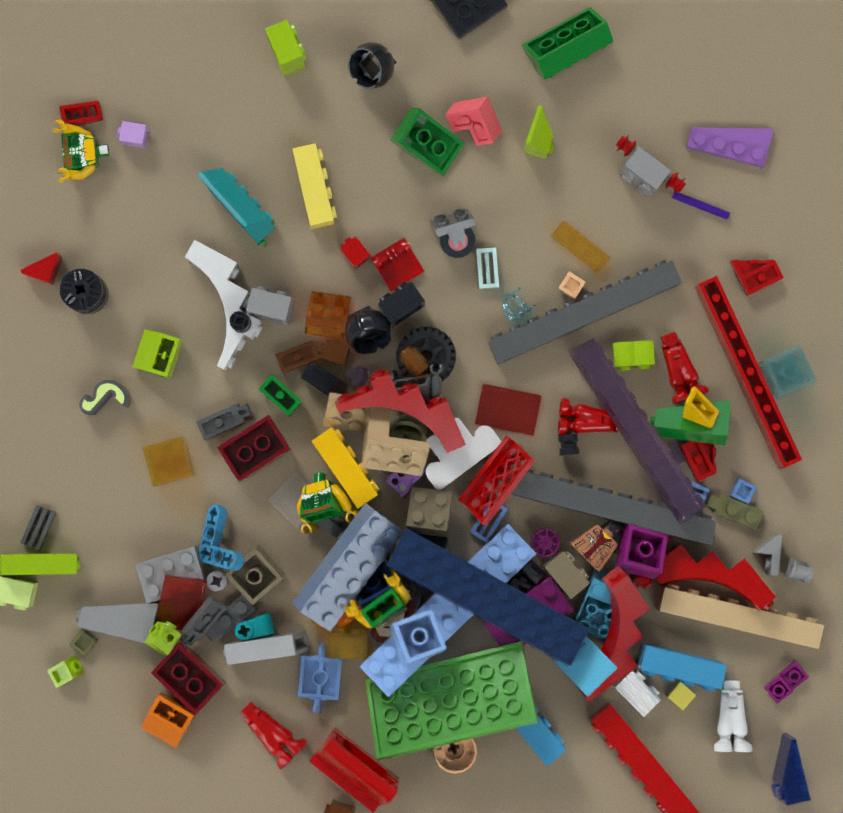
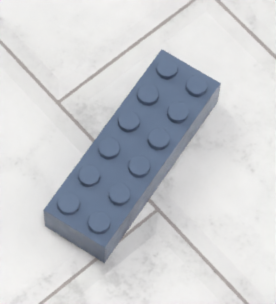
M365 503L298 593L292 604L301 613L328 631H331L344 614V605L350 606V600L355 599L404 531Z

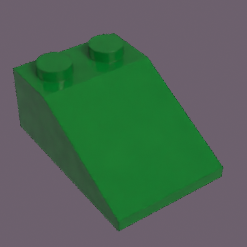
M411 107L390 139L391 142L441 176H444L465 144L423 110Z

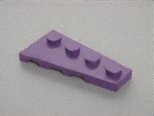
M692 127L686 148L763 168L774 129Z

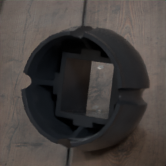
M367 42L358 46L349 56L348 69L351 78L357 79L356 84L365 89H376L384 86L390 80L397 62L385 46L376 42ZM374 56L379 63L380 69L372 60Z
M368 305L348 315L349 320L345 327V336L354 352L371 354L377 352L378 347L384 349L390 343L391 326L381 312L372 309Z

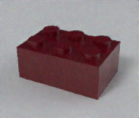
M270 415L262 418L217 447L238 482H243L292 450Z
M179 642L169 655L151 672L194 715L226 684L225 680L183 642Z

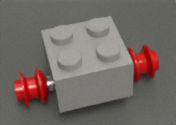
M629 135L626 138L622 136L616 143L618 147L616 151H624L623 157L632 155L619 173L624 182L629 185L632 183L638 188L637 191L645 197L648 195L650 198L664 180H668L665 188L671 187L673 194L682 191L686 185L684 182L686 178H678V172L673 173L670 177L671 170L641 147L635 148L636 140L633 142L629 141Z

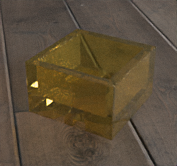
M181 436L142 447L153 487L195 477L185 437Z

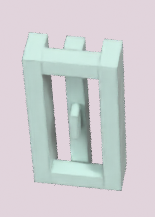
M496 247L476 249L479 290L499 288ZM492 252L494 270V283L492 284L490 280V267L488 253ZM481 253H484L487 284H483Z

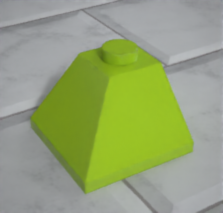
M538 105L523 152L546 159L547 154H552L555 143L552 142L553 134L544 109Z

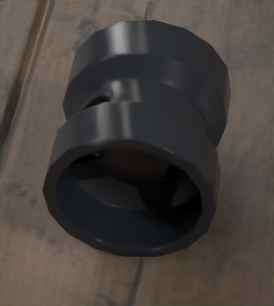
M236 311L230 316V326L236 332L245 333L250 330L252 322L245 312Z
M578 434L558 435V442L561 444L559 456L579 454V448L577 447Z

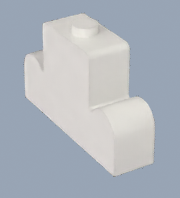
M455 418L466 445L449 453L446 452L435 434L427 439L426 442L430 443V449L440 461L432 462L426 468V476L436 490L444 488L498 447L501 440L492 428L481 426L475 431L473 437L459 418Z

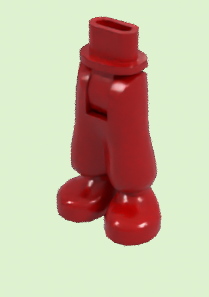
M676 332L661 336L663 343L661 348L663 349L668 370L669 383L675 389L672 403L677 404L687 400L689 394L685 389V383L689 387V392L692 387H696L702 394L708 393L707 386L698 384L699 375L683 343H681V339L678 340Z
M561 398L559 416H571L576 419L569 420L560 417L558 419V435H565L568 430L580 434L618 433V431H627L628 429L627 415H620V412L594 408L584 404L571 406L568 398Z
M252 702L240 712L246 719L244 722L248 723L247 725L259 738L269 754L278 758L277 767L280 770L293 759V756L282 748L283 744L295 756L308 743L304 738L295 740L289 729L277 722L260 706L257 708Z

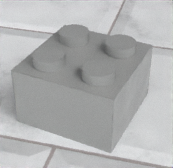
M258 286L257 289H251L246 312L255 318L289 326L294 301L287 292L277 291L276 294L269 291V288Z

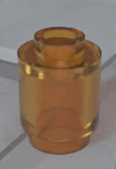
M408 346L400 353L402 356L400 361L416 376H419L429 367L426 363L427 360L415 346L412 349Z

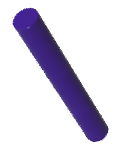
M675 192L672 195V199L727 220L730 215L728 211L682 193Z

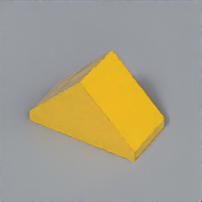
M692 387L685 402L682 417L712 428L719 410L696 387Z

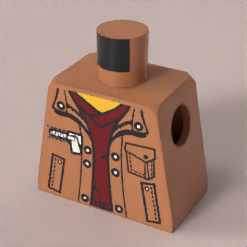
M610 522L604 529L595 524L569 544L599 572L618 546L612 537L620 529L613 522Z

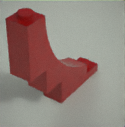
M681 544L665 556L662 574L655 578L660 586L688 580L715 583L733 590L744 597L758 612L762 609L767 611L775 604L773 600H775L776 596L745 558L728 570L713 551L696 563ZM639 576L633 580V585L637 590L641 587L644 590L653 583L651 578Z
M620 567L610 571L608 575L602 578L610 595L612 614L609 632L601 651L614 663L617 669L589 697L577 686L588 702L638 666L627 650L643 639L633 621L648 611L649 608L628 575Z

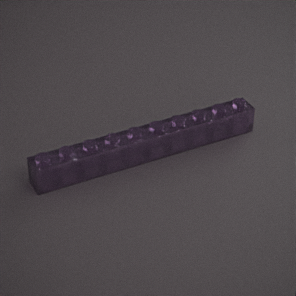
M592 338L574 348L570 355L679 524L699 514L705 508L702 497L693 490L691 480L684 476L679 462L670 455L669 447L659 438L656 427L651 426L647 420L646 412L640 409L636 403L635 395L626 388L625 380L617 374L613 362L605 356L602 345Z

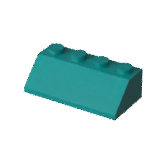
M223 168L202 171L197 174L209 191L256 243H259L275 229L271 223L273 220L271 215L266 210L262 212L259 209L261 205L254 197L250 199L247 196L250 194L249 191L242 184L240 186L237 185L238 179L231 171L227 174Z

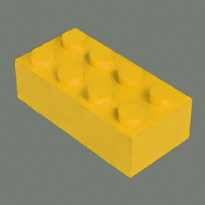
M331 427L313 439L312 443L355 506L360 509L365 503L367 504L379 496L377 491L380 489L373 479L368 480L366 477L368 471L366 468H361V462L357 464L354 459L357 455L350 445L348 447L344 445L343 441L346 439L340 430H334Z

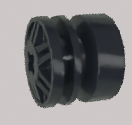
M75 269L63 277L60 284V296L69 308L78 313L90 315L99 312L106 305L108 288L106 283L94 272L87 269ZM80 287L86 290L84 294L79 291Z

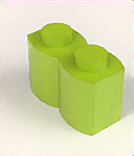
M653 340L612 343L613 368H618L619 372L630 371V367H638V370H650V366L655 365Z

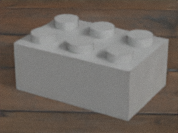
M197 546L135 564L146 604L207 585V577L202 561L199 558Z

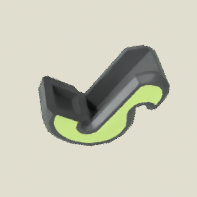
M103 380L95 386L92 398L89 395L82 397L79 407L84 414L96 415L113 396L121 404L129 408L131 395L120 383L114 380Z

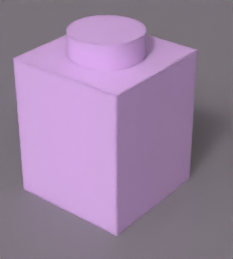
M122 121V126H119L117 130V138H119L120 143L125 146L146 149L149 128L144 124Z

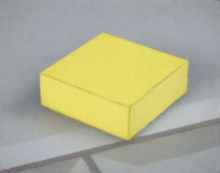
M679 682L667 695L681 710H684L696 696L682 682Z

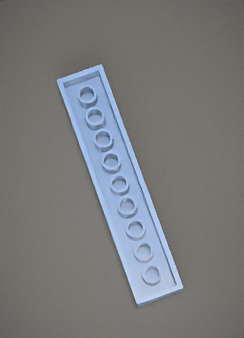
M507 524L468 562L507 583L536 553ZM433 594L412 615L414 616L432 609L444 643L473 616V614L436 594ZM391 635L359 667L389 697L428 658L404 667L394 638Z

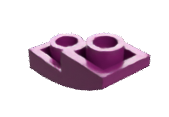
M795 660L778 673L764 688L778 704L790 695L794 688L808 679L809 675Z

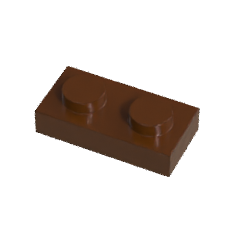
M313 340L275 354L282 373L320 360Z

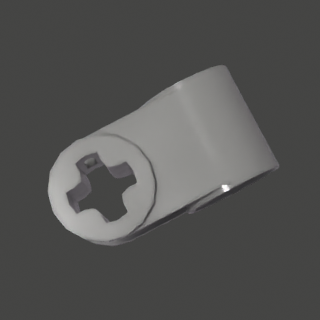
M791 557L785 577L808 584L812 578L814 567L807 562Z

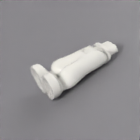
M724 680L717 726L720 740L714 744V751L731 752L732 744L730 738L731 734H734V751L753 752V746L745 740L748 728L745 718L743 694H740L743 693V690H740V681Z

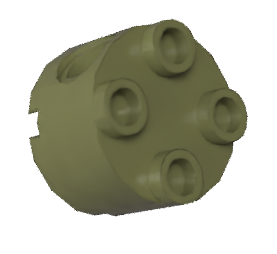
M411 415L397 416L389 426V437L426 442L428 437L425 424Z

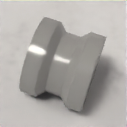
M214 571L208 575L206 583L210 590L220 591L227 586L228 578L225 572Z

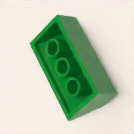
M589 7L522 44V47L537 73L546 80L565 68L571 67L581 59L589 57L590 54L599 49L605 48L614 41L607 21Z

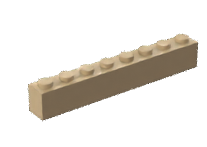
M668 584V588L662 587L657 606L658 611L816 649L820 647L824 625L818 624V619L806 617L805 621L798 619L799 615L789 612L784 616L778 614L779 610L772 608L767 611L760 610L758 612L751 603H747V606L739 605L738 600L727 598V602L719 600L720 596L708 593L707 597L699 595L700 591L692 589L683 592L680 591V586Z

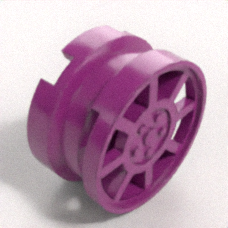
M543 528L533 533L530 545L537 555L550 557L558 551L560 540L553 530Z

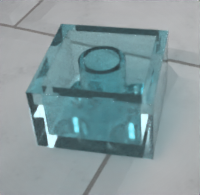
M800 344L758 363L774 399L781 398L817 381Z

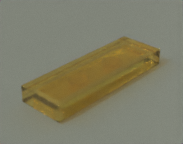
M564 220L551 235L555 241L596 273L601 270L610 258Z

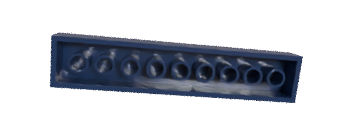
M406 529L385 566L565 666H571L589 631V628L409 529Z

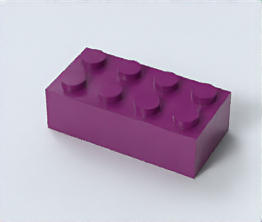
M547 576L525 592V594L565 616L574 611L551 576ZM483 621L499 646L520 642V640Z

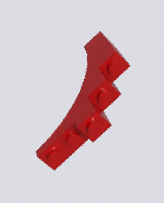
M380 369L372 373V377H369L371 386H361L356 389L357 392L351 395L349 393L343 394L335 401L338 413L370 406L387 407L405 412L429 427L439 438L447 453L466 445L445 397L433 398L426 405L416 383L413 385L408 383L402 386L400 391H397L388 370Z

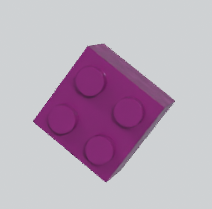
M629 524L621 531L615 569L620 567L625 572L655 579L663 571L668 534Z

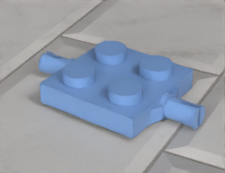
M319 642L317 655L301 656L298 697H308L314 700L312 711L314 713L316 711L321 713L322 701L327 699L339 700L342 658H332L326 655L328 643L323 645V642Z

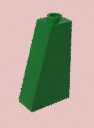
M731 401L711 402L719 410L712 428L683 418L684 406L656 409L655 416H651L649 428H653L652 436L725 446L728 437Z

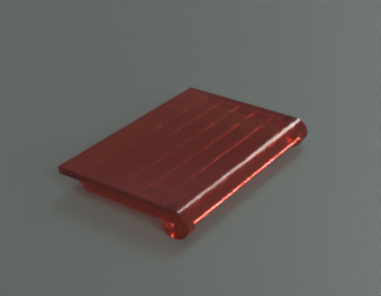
M483 384L475 424L534 436L542 395Z
M165 575L155 624L157 621L163 623L168 621L177 627L176 630H183L185 625L202 606L207 581L205 579Z

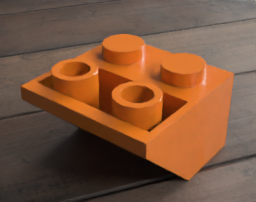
M162 692L154 701L141 728L172 747L177 748L196 715L184 704Z

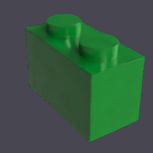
M272 374L258 388L289 417L303 404L295 394Z

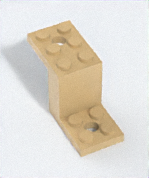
M329 393L323 426L363 432L361 468L422 476L430 449L429 442L389 437L390 408L370 406L348 410L351 412L349 414L338 413L335 401L343 394Z

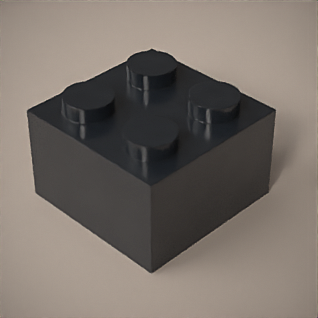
M406 281L396 287L397 291L392 295L387 293L379 299L378 308L389 321L391 328H394L425 307V300L412 281L408 284Z

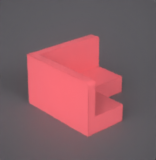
M488 96L455 102L445 114L452 132L469 129L476 146L494 143L502 132Z

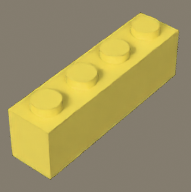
M316 143L292 148L311 229L335 224L333 219L337 218L335 206H330L329 199L333 198L331 189L325 185V180L328 179L326 167L321 168L320 161L324 160L321 148L317 149Z

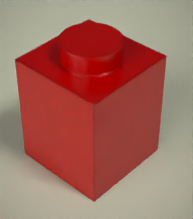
M356 236L352 239L349 237L341 243V253L355 270L370 259V253Z

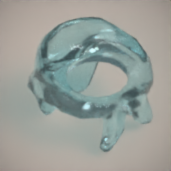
M520 287L511 293H506L503 298V310L511 323H518L536 307L534 304L528 308L524 301L515 294L521 289ZM510 299H514L517 302L519 313L511 308Z

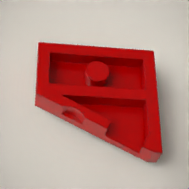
M775 260L730 261L746 296L784 278Z
M688 441L679 446L696 482L716 474V448H714V444Z

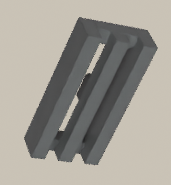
M36 505L20 543L40 551L56 513ZM41 511L42 514H41V516H40V518H39V521H38V523H37V525H36V527H35V530H34V532H33V534H32V537H31L30 541H27L28 538H29V536H30V533H31V531H32V529H33V526H34V524H35V522H36V519H37V517H38V515H39V512ZM46 514H48L49 518L46 522L38 543L35 544L34 542L37 538V535L40 531Z

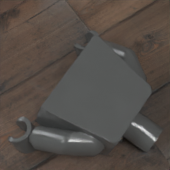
M435 363L430 366V371L434 374L432 378L431 374L397 379V371L391 370L392 380L397 391H400L401 387L408 383H412V385L416 383L427 405L431 399L440 397L442 383L440 374L444 371V365L440 364L439 372H436L434 369Z

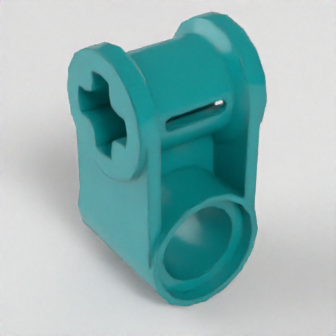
M271 613L243 621L235 628V635L240 640H248L276 633ZM242 625L250 629L247 636L239 632L242 629Z

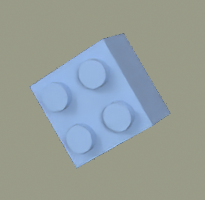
M432 609L395 622L389 627L404 667L440 654L447 649Z

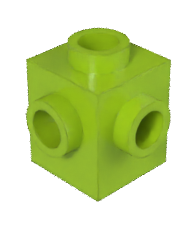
M157 621L151 627L144 643L158 653L169 655L171 650L178 644L181 634L176 631L177 627L168 621L166 623Z

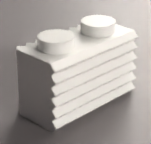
M638 670L635 672L631 671L618 680L613 687L645 717L661 701L658 697L660 693L653 685L648 687L643 682L646 678Z

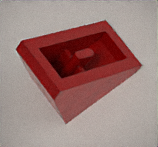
M55 252L20 271L27 277L54 285L62 257Z

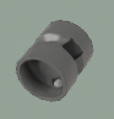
M344 511V515L316 522V524L337 538L343 530L342 525L348 523L345 518L347 512Z

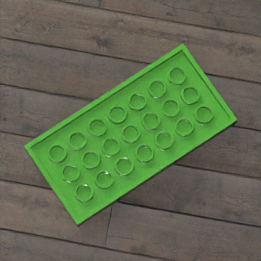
M521 641L420 666L389 697L371 679L365 680L376 759L379 761L538 723L524 646Z

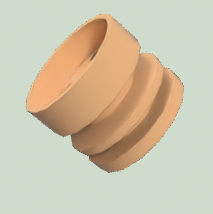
M473 738L455 742V750L453 751L450 749V744L431 748V753L439 767L446 772L454 774L469 769L477 755L476 743Z

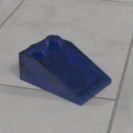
M783 733L772 777L773 785H771L773 796L777 797L786 806L811 799L796 738Z

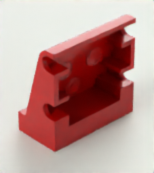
M336 727L309 761L373 813L379 806L388 804L398 793L399 777Z

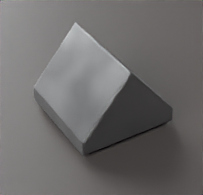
M531 559L518 572L525 579L529 580V583L533 586L545 574Z

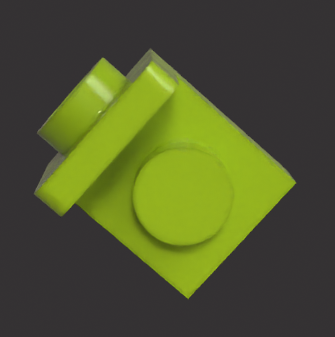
M74 655L48 669L47 672L55 687L58 688L83 674L84 669L77 656Z

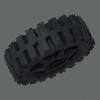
M430 326L415 328L407 333L399 343L397 364L405 378L431 374L432 378L434 374L431 373L430 366L435 363L434 369L436 372H439V366L442 363L444 371L440 374V378L444 381L451 374L455 366L456 351L450 337L438 328ZM425 351L432 354V359L428 362L423 361L420 357Z

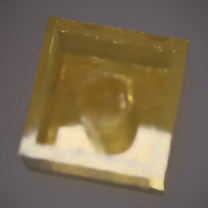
M333 627L331 631L326 633V658L367 659L369 631H365L364 627H352V631H344V627Z

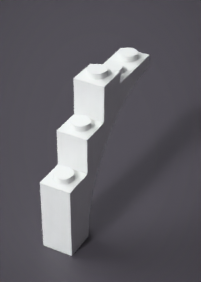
M194 240L185 258L200 268L210 278L218 290L224 305L226 339L217 366L227 371L228 368L231 369L236 361L234 356L237 351L243 349L246 343L244 338L247 337L253 340L254 336H259L263 328L260 326L262 322L247 314L252 322L250 330L245 333H238L230 326V316L236 311H242L243 308L246 309L250 296L249 291L230 282L231 279L234 280L240 270L238 269L239 265L230 258Z

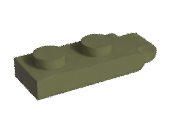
M721 494L719 497L711 495L707 503V507L714 509V514L757 530L764 512Z

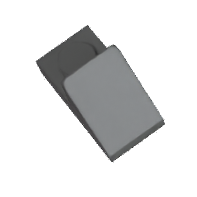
M773 534L752 551V553L768 554L764 560V570H766L768 575L779 576L782 535Z

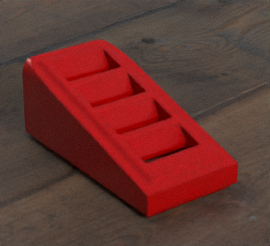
M99 101L59 106L60 119L65 124L82 126L103 121ZM92 107H94L95 116L93 117L90 110ZM86 109L87 113L86 118H84L82 110ZM75 111H78V119L75 118ZM66 113H70L71 120H67Z

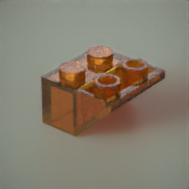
M312 291L306 312L305 334L344 340L351 297Z

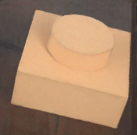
M568 272L558 290L575 300L586 282L573 273Z

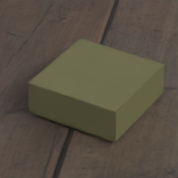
M81 628L69 646L86 657L98 642V639Z

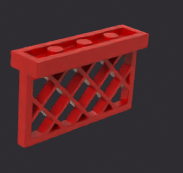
M507 435L458 499L485 526H487L536 461L523 449L524 447ZM523 460H526V462L521 467V462ZM515 464L514 470H511V465ZM513 476V479L509 483V477ZM503 480L502 486L498 487L499 481ZM487 497H490V502L486 503Z

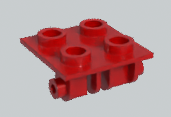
M405 238L370 257L390 292L403 282H408L425 272Z

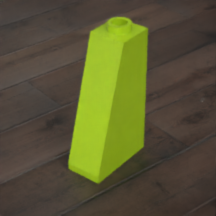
M76 553L0 554V575L77 574V570H80L81 559L77 557Z

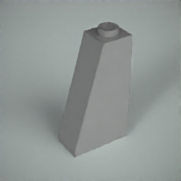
M161 603L84 606L77 612V627L144 643L151 627L157 623Z
M302 630L231 642L224 645L223 656L227 661V665L297 655L309 650L307 631Z

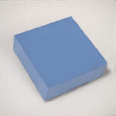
M737 478L729 496L749 505L757 486Z

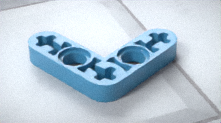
M213 504L207 513L199 547L200 561L237 571L243 565V555L240 552L220 547L227 509L224 506ZM214 529V535H213V538H211V533H212V530ZM222 552V559L219 561V556Z

